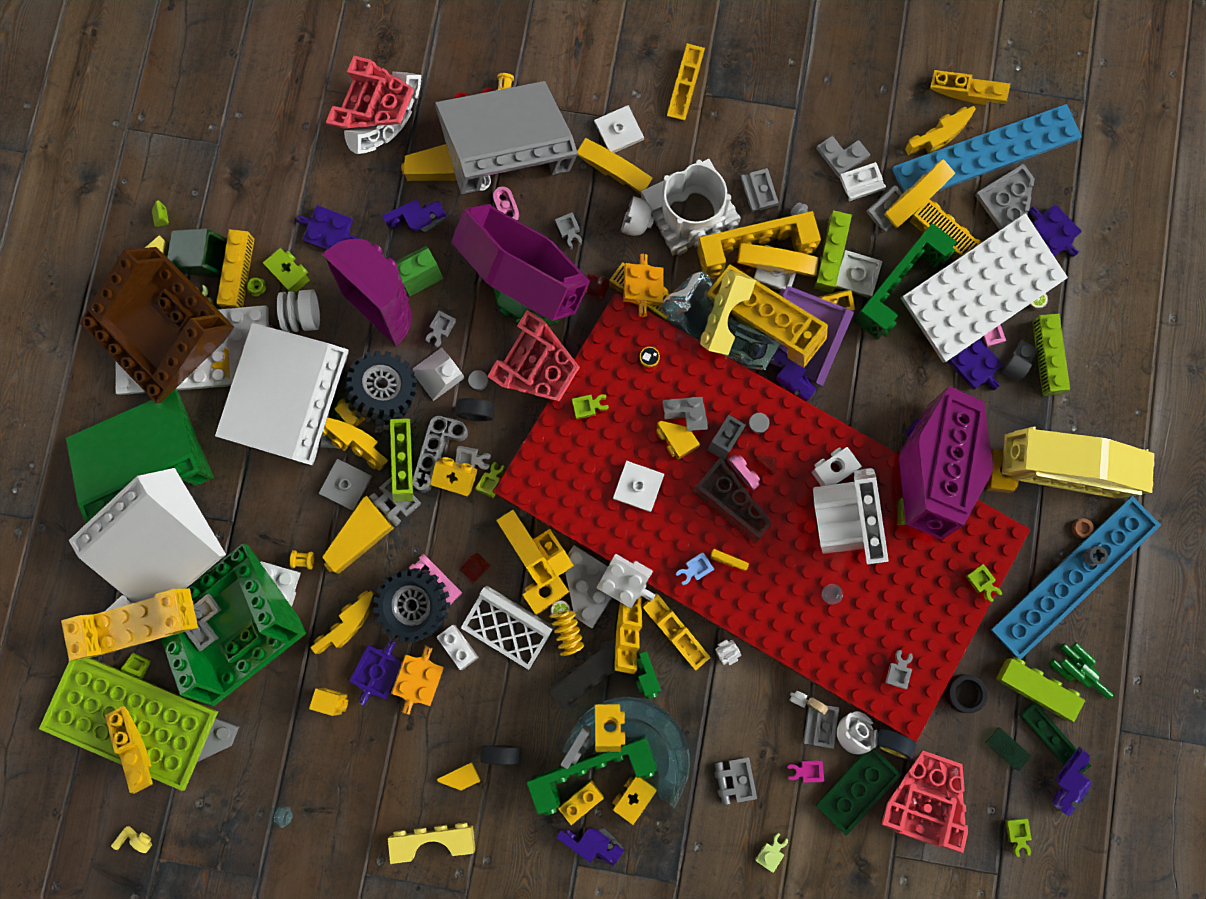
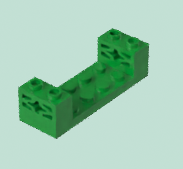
M932 223L864 306L854 322L877 340L882 335L886 337L897 324L894 320L898 315L884 305L883 302L920 257L934 268L940 263L944 265L956 250L953 246L957 241Z
M645 734L626 741L625 745H621V752H597L578 759L575 765L571 763L568 769L559 766L532 776L527 784L538 815L542 813L545 816L553 814L561 804L562 800L556 784L567 781V778L573 774L575 777L584 775L591 767H594L595 770L605 767L608 763L607 761L614 760L615 763L624 760L627 754L637 778L642 776V779H647L654 776L658 765L647 735Z

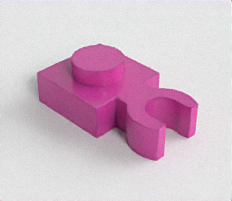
M822 760L801 761V767L795 764L787 765V768L795 769V775L788 776L789 780H797L799 777H802L803 783L824 782Z

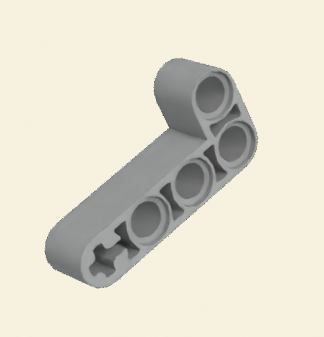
M435 416L431 419L413 477V485L418 491L428 492L433 487L430 485L434 466L442 456L446 439L461 442L467 438L468 430L462 422L442 416ZM443 422L444 428L439 431L435 430V425ZM457 427L463 428V432L459 436L453 434L454 429ZM432 441L439 442L436 449L429 448ZM432 459L433 465L430 468H424V462ZM425 479L427 481V484H423L421 487L419 481H423Z

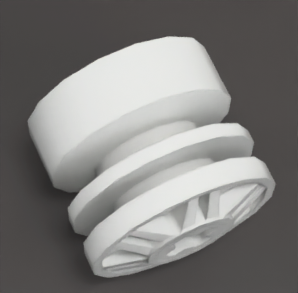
M314 289L300 290L298 299L293 291L288 292V295L286 292L278 293L277 316L282 331L291 332L292 329L293 332L299 331L300 323L304 331L319 329L320 311Z

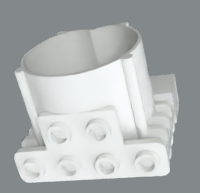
M710 159L703 162L697 160L695 164L688 166L686 170L673 173L670 176L666 175L664 181L641 191V199L650 205L652 209L651 216L654 217L655 224L658 226L672 255L677 254L679 256L687 252L688 248L692 246L697 247L699 237L720 233L727 229H735L738 227L741 219L735 210V206L730 201L731 195L727 194L724 179L715 170ZM698 193L705 196L711 202L714 208V216L699 222L688 221L676 215L670 207L674 202H684L688 199L689 195Z
M874 469L856 470L854 472V482L813 488L814 506L823 554L865 549L867 564L889 562Z

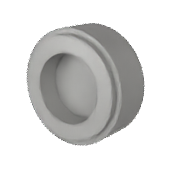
M476 370L469 375L468 382L471 388L480 391L487 387L488 377L483 371Z
M756 413L751 416L749 428L752 432L761 434L768 429L769 419L765 414Z

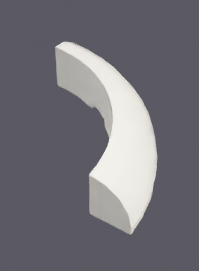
M392 72V76H396L414 89L400 124L357 127L351 130H344L347 146L352 152L361 154L374 151L376 147L391 141L402 130L412 114L411 108L414 99L418 98L421 75L407 72Z

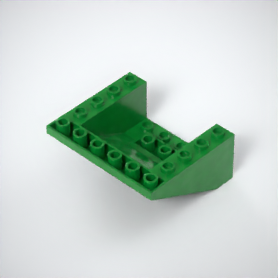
M176 389L161 403L156 404L153 400H150L66 438L77 502L86 523L137 476L175 468L182 481L195 486L214 478L185 406Z
M243 543L188 587L191 591L193 605L205 595L210 594L221 608V611L207 621L218 639L202 651L198 650L186 632L161 638L180 695L215 706L303 637L306 632L300 618L251 548Z

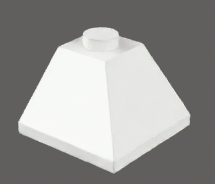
M442 347L413 368L414 376L433 401L464 379L462 372Z

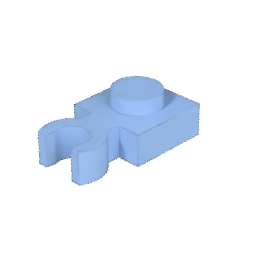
M702 552L686 563L687 570H679L676 576L685 574L686 580L681 584L686 585L690 582L692 576L697 581L713 571L714 568Z

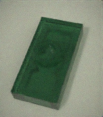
M1000 727L985 742L1016 771H1020L1031 757L1024 748Z

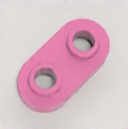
M498 187L493 193L497 209L506 215L512 213V218L518 220L519 211L512 192L507 187ZM505 196L506 200L502 201L500 198Z
M733 454L727 459L733 470L752 491L759 486L758 481L760 478L753 470L751 472L745 466L747 463L741 455L736 456Z

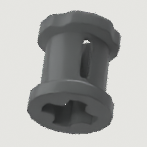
M1097 546L1086 549L1082 554V558L1089 566L1100 565L1107 561L1108 553L1103 547Z

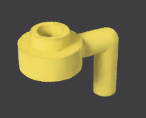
M126 826L111 845L113 849L118 850L125 840L129 838V843L134 849L147 853L152 843L150 842L151 838L147 834L142 832L138 834L130 826Z

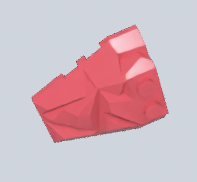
M353 56L347 70L353 81L342 107L332 106L326 124L343 129L400 124L414 89L396 76L390 75L384 68L378 67L372 60Z
M526 310L517 327L522 329V332L504 362L497 360L487 377L505 388L560 401L580 367L547 323L530 310Z
M921 751L886 804L881 825L892 829L898 834L929 845L963 853L968 835V825H965L964 814L966 812V805L963 802V792L965 791L963 765L938 755Z

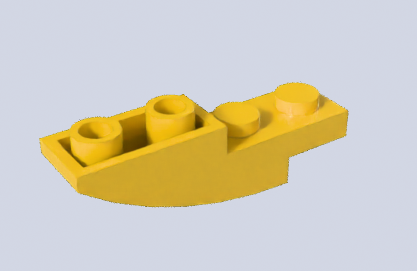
M934 70L930 89L948 97L975 104L986 105L987 102L1006 104L1010 83L972 79L970 74Z
M975 106L968 109L963 107L951 116L947 114L939 119L936 128L927 131L921 137L919 135L912 137L905 148L907 154H913L924 148L929 154L948 144L965 127L976 110Z
M327 418L322 436L326 435L331 439L332 444L336 448L346 451L350 446L357 456H362L367 460V464L371 468L381 471L385 467L388 460L375 449L378 441L348 423Z
M365 591L357 597L359 600L353 605L349 603L342 608L341 611L343 613L339 617L343 623H336L330 628L331 632L326 636L323 634L315 639V644L310 647L313 652L321 654L332 644L336 648H341L364 624L374 605V597L377 594L374 591Z
M122 706L106 714L105 719L114 752L120 755L129 792L135 794L153 784L149 768L152 765L146 747L126 707Z

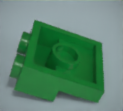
M645 651L638 654L639 658L637 659L640 671L644 670L645 673L639 675V680L635 682L639 693H644L646 700L657 697V692L661 691L648 652Z

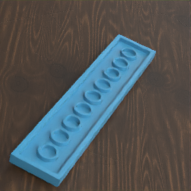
M1065 104L894 166L892 170L902 193H904L924 174L928 173L938 161L944 159L955 174L938 190L940 191L1080 140L1082 136L1068 105Z
M1133 496L1129 497L1090 536L1085 538L1006 613L990 631L1014 657L1022 659L1161 525ZM1097 546L1103 547L1108 553V559L1104 564L1089 566L1083 561L1082 554L1086 549Z

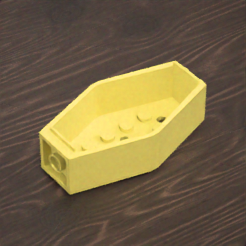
M1035 427L1017 430L1004 436L1002 474L1012 476V480L1114 499L1152 493L1154 453L1149 452L1148 449L1142 450L1106 438L1036 430Z

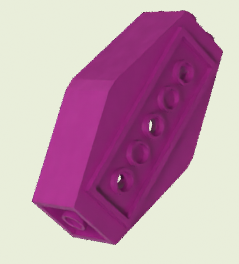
M491 204L464 209L461 213L460 221L454 231L451 243L487 284L532 309L542 318L546 317L554 321L576 314L590 281L553 241L492 207Z
M947 387L928 404L899 455L906 525L943 540L965 524L993 470L984 401L963 393L956 388Z

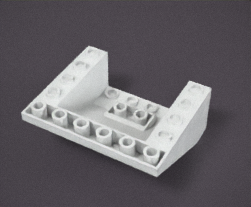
M252 323L215 436L313 465L349 350L326 342Z
M175 468L144 474L134 478L69 539L78 558L133 603L154 598L155 594L171 589L187 588L226 555Z

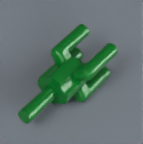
M1074 642L1071 647L1063 643L1059 649L1073 663L1066 658H1063L1059 663L1053 658L1048 664L1067 681L1070 682L1076 679L1085 688L1093 686L1106 699H1111L1113 693L1099 681V672L1092 667L1096 664L1095 658L1077 642Z

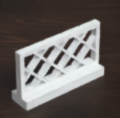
M489 586L483 587L479 598L461 626V629L528 670L555 628ZM482 600L490 604L491 612L481 614L479 605ZM495 613H506L508 622L498 624ZM492 614L495 625L484 628L482 616ZM479 618L481 629L473 630L467 625L471 619ZM517 622L524 624L525 633L515 635L512 624ZM509 625L512 636L501 638L499 627ZM496 628L498 639L491 641L487 638L485 630ZM537 632L543 636L540 644L532 645L529 634ZM526 635L529 646L518 649L516 637ZM513 638L515 650L507 651L504 649L502 641ZM530 649L532 658L529 663L521 659L519 651Z

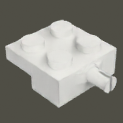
M617 554L614 555L596 587L629 608H632L635 601L641 596L652 602L656 595L645 589L646 582L653 571L637 561L633 564Z
M261 561L260 563L292 607L296 595L295 589L301 573Z

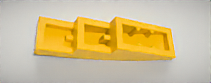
M686 44L667 116L686 120L705 48Z
M584 138L577 150L578 157L605 176L609 175L622 185H628L640 195L641 191L647 189L652 180L651 176L635 165L587 138Z
M944 159L938 161L928 173L924 174L911 188L907 189L884 215L895 228H898L925 204L955 172Z
M741 243L737 263L769 272L776 270L791 275L798 273L813 278L817 276L819 257L785 249Z
M657 593L652 602L647 600L642 605V608L695 671L711 658Z
M641 597L635 601L632 608L621 602L619 604L615 644V671L635 674L637 671V651L640 648L639 631L642 628Z

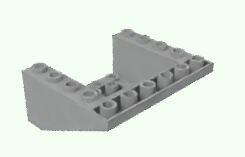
M545 81L435 103L461 194L479 191L483 176L549 163L552 175L569 172L578 155L573 136Z

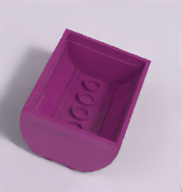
M348 239L336 243L322 255L342 296L397 346L407 335L412 321L411 308L408 303L409 298L406 296L405 286L401 282L400 272L396 268L398 265L392 258L388 257L386 259L382 255V249L377 244L371 245L367 240Z

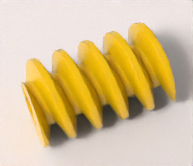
M560 611L550 615V618H556L552 625L559 627L554 630V633L561 634L556 638V641H563L558 646L559 649H565V651L560 653L561 656L574 654L584 647V643L580 641L582 636L577 634L580 629L576 626L578 623L577 619H573L576 616L574 611Z

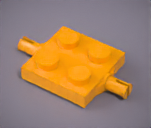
M640 254V264L625 263L623 302L639 305L638 315L640 317L647 316V306H661L663 304V268L647 265V254Z
M425 646L421 657H413L406 654L403 657L391 694L406 700L402 710L405 714L410 715L413 703H422L430 706L444 667L434 664L429 660L433 649L431 647Z

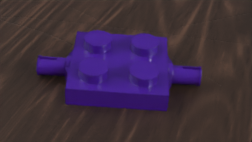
M1056 204L1042 214L1034 206L1029 209L1028 212L1035 218L1033 222L1034 227L1053 256L1064 250L1072 257L1079 253L1072 243L1075 237L1082 231Z
M319 205L316 206L310 219L301 215L297 218V223L307 226L302 240L327 250L344 240L360 239L350 235V227L353 223L352 218Z
M980 339L947 361L973 390L985 382L993 390L1000 386L993 376L1003 364Z
M389 639L384 650L377 649L371 645L367 646L349 681L363 691L357 701L358 703L365 705L370 695H377L385 700L387 699L402 663L401 660L391 654L397 642Z

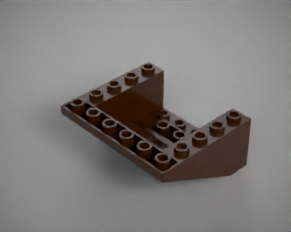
M157 247L123 250L79 322L156 404L161 403L197 369L227 339L234 328L227 318Z

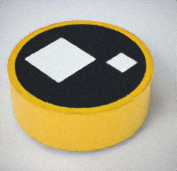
M646 347L641 351L640 362L643 366L651 368L658 364L660 355L657 349Z

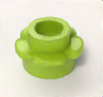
M252 278L247 284V290L253 296H259L266 291V283L261 278Z

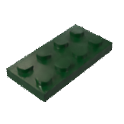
M873 748L869 752L861 754L815 806L847 836L902 774Z

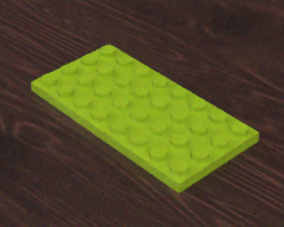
M92 658L69 661L39 729L122 765L120 755L114 752L105 715L124 706L131 715L146 747L152 765L149 768L151 778L184 791L218 711Z

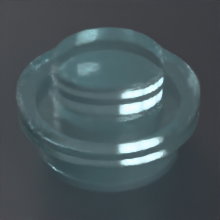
M829 584L822 590V598L828 604H837L843 597L842 590L838 585Z
M287 806L279 807L274 815V823L278 827L284 828L292 820L291 809Z

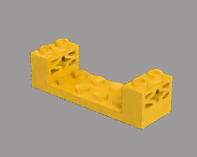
M813 211L699 237L697 253L704 278L715 279L720 277L726 264L724 253H729L735 248H739L741 243H759L763 245L774 239L785 240L791 236L795 252L813 255L821 241Z
M729 265L706 293L708 308L713 309L715 297L719 293L722 278L727 270L745 273ZM758 281L754 285L750 299L739 302L731 310L739 318L787 347L788 358L803 368L827 339L828 325Z
M190 588L171 589L155 594L154 598L101 613L79 615L61 620L69 661L93 658L198 628Z

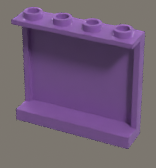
M787 285L786 289H781L780 296L828 325L827 339L805 366L806 372L803 374V376L823 386L854 312ZM763 333L762 336L766 337L764 342L767 341L771 343L780 344L773 338ZM780 344L779 348L788 354V348ZM758 345L755 352L758 355L757 359L765 357L767 345ZM772 359L769 362L778 367H782L784 365L783 363L779 365Z

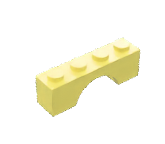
M727 270L722 278L721 288L715 297V304L708 316L705 331L701 335L700 344L708 351L729 355L735 336L729 331L728 316L736 304L750 299L756 280L750 276Z
M467 822L455 824L454 828L440 825L435 826V830L427 831L426 828L414 829V833H406V830L393 832L394 835L388 838L390 864L412 861L419 846L432 841L445 845L452 856L473 854L475 852L473 825L468 826Z

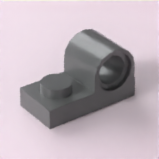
M1020 340L1000 373L1018 383L1028 373L1032 365L1031 362L1039 349L1024 340Z
M728 415L707 451L725 460L746 425Z

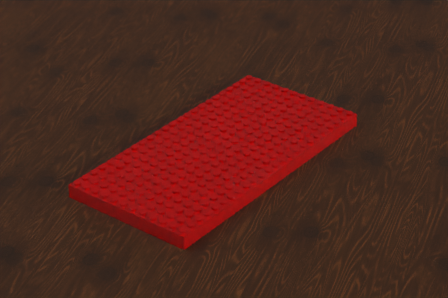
M615 293L574 359L580 368L560 401L550 399L494 490L496 496L609 563L614 555L617 554L633 564L637 561L651 569L653 572L646 582L648 586L898 734L917 742L991 602L985 599V592L981 591L978 593L965 576L981 564H984L996 579L992 585L1000 588L1031 529L980 500H977L965 524L943 540L908 525H897V501L903 498L899 454L724 354L708 351L700 344L701 341L647 311V316L640 317L638 315V305L631 302H623V297ZM646 347H654L660 355L658 364L651 368L643 366L640 362V353ZM592 395V400H595L599 395H606V399L601 400L599 403L602 406L608 405V410L600 411L595 409V416L576 420L572 403L573 398ZM702 397L707 418V429L692 431L700 445L697 449L678 460L676 456L672 457L667 449L669 445L666 440H661L656 432L658 429L657 424L660 421L687 427L685 418L665 419L663 400ZM756 413H763L769 419L768 429L761 434L754 433L749 428V420ZM730 415L746 426L726 459L722 460L707 451L727 416ZM839 447L842 450L846 447L849 448L862 466L858 470L872 468L875 471L889 562L867 564L865 549L822 553L813 488L820 487L821 485L811 472L815 469L814 464L823 458L825 461L829 460L832 457L830 454ZM733 454L736 456L741 455L747 463L745 466L750 472L753 470L760 478L758 481L759 486L753 491L728 463L727 459ZM626 461L664 474L651 512L613 499ZM831 463V470L839 472V466L836 463ZM854 473L838 484L854 482ZM716 549L749 563L747 570L744 571L711 559L712 550ZM703 552L714 570L697 581L692 576L688 584L682 585L681 583L686 580V575L680 574L676 576V573L681 569L687 570L686 563ZM992 591L991 597L994 599L996 593ZM897 650L902 651L901 658L903 660H906L908 653L913 655L912 661L907 664V668L912 669L907 689L885 683L890 663H897L895 659Z

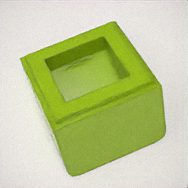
M158 200L152 208L154 226L169 225L166 207Z
M132 653L122 666L121 671L143 679L151 660Z

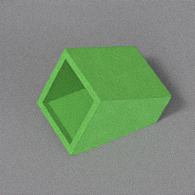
M426 246L395 261L398 265L396 268L400 272L399 276L402 278V283L409 296L443 279L434 257Z

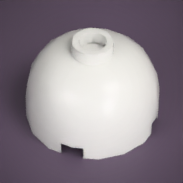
M635 196L632 197L629 209L623 220L621 233L638 236L643 234L647 227H652L654 217L651 216L652 209L645 200Z
M855 711L840 720L837 727V738L846 751L852 754H864L877 746L878 732L877 729L873 730L871 726L873 722L868 716Z

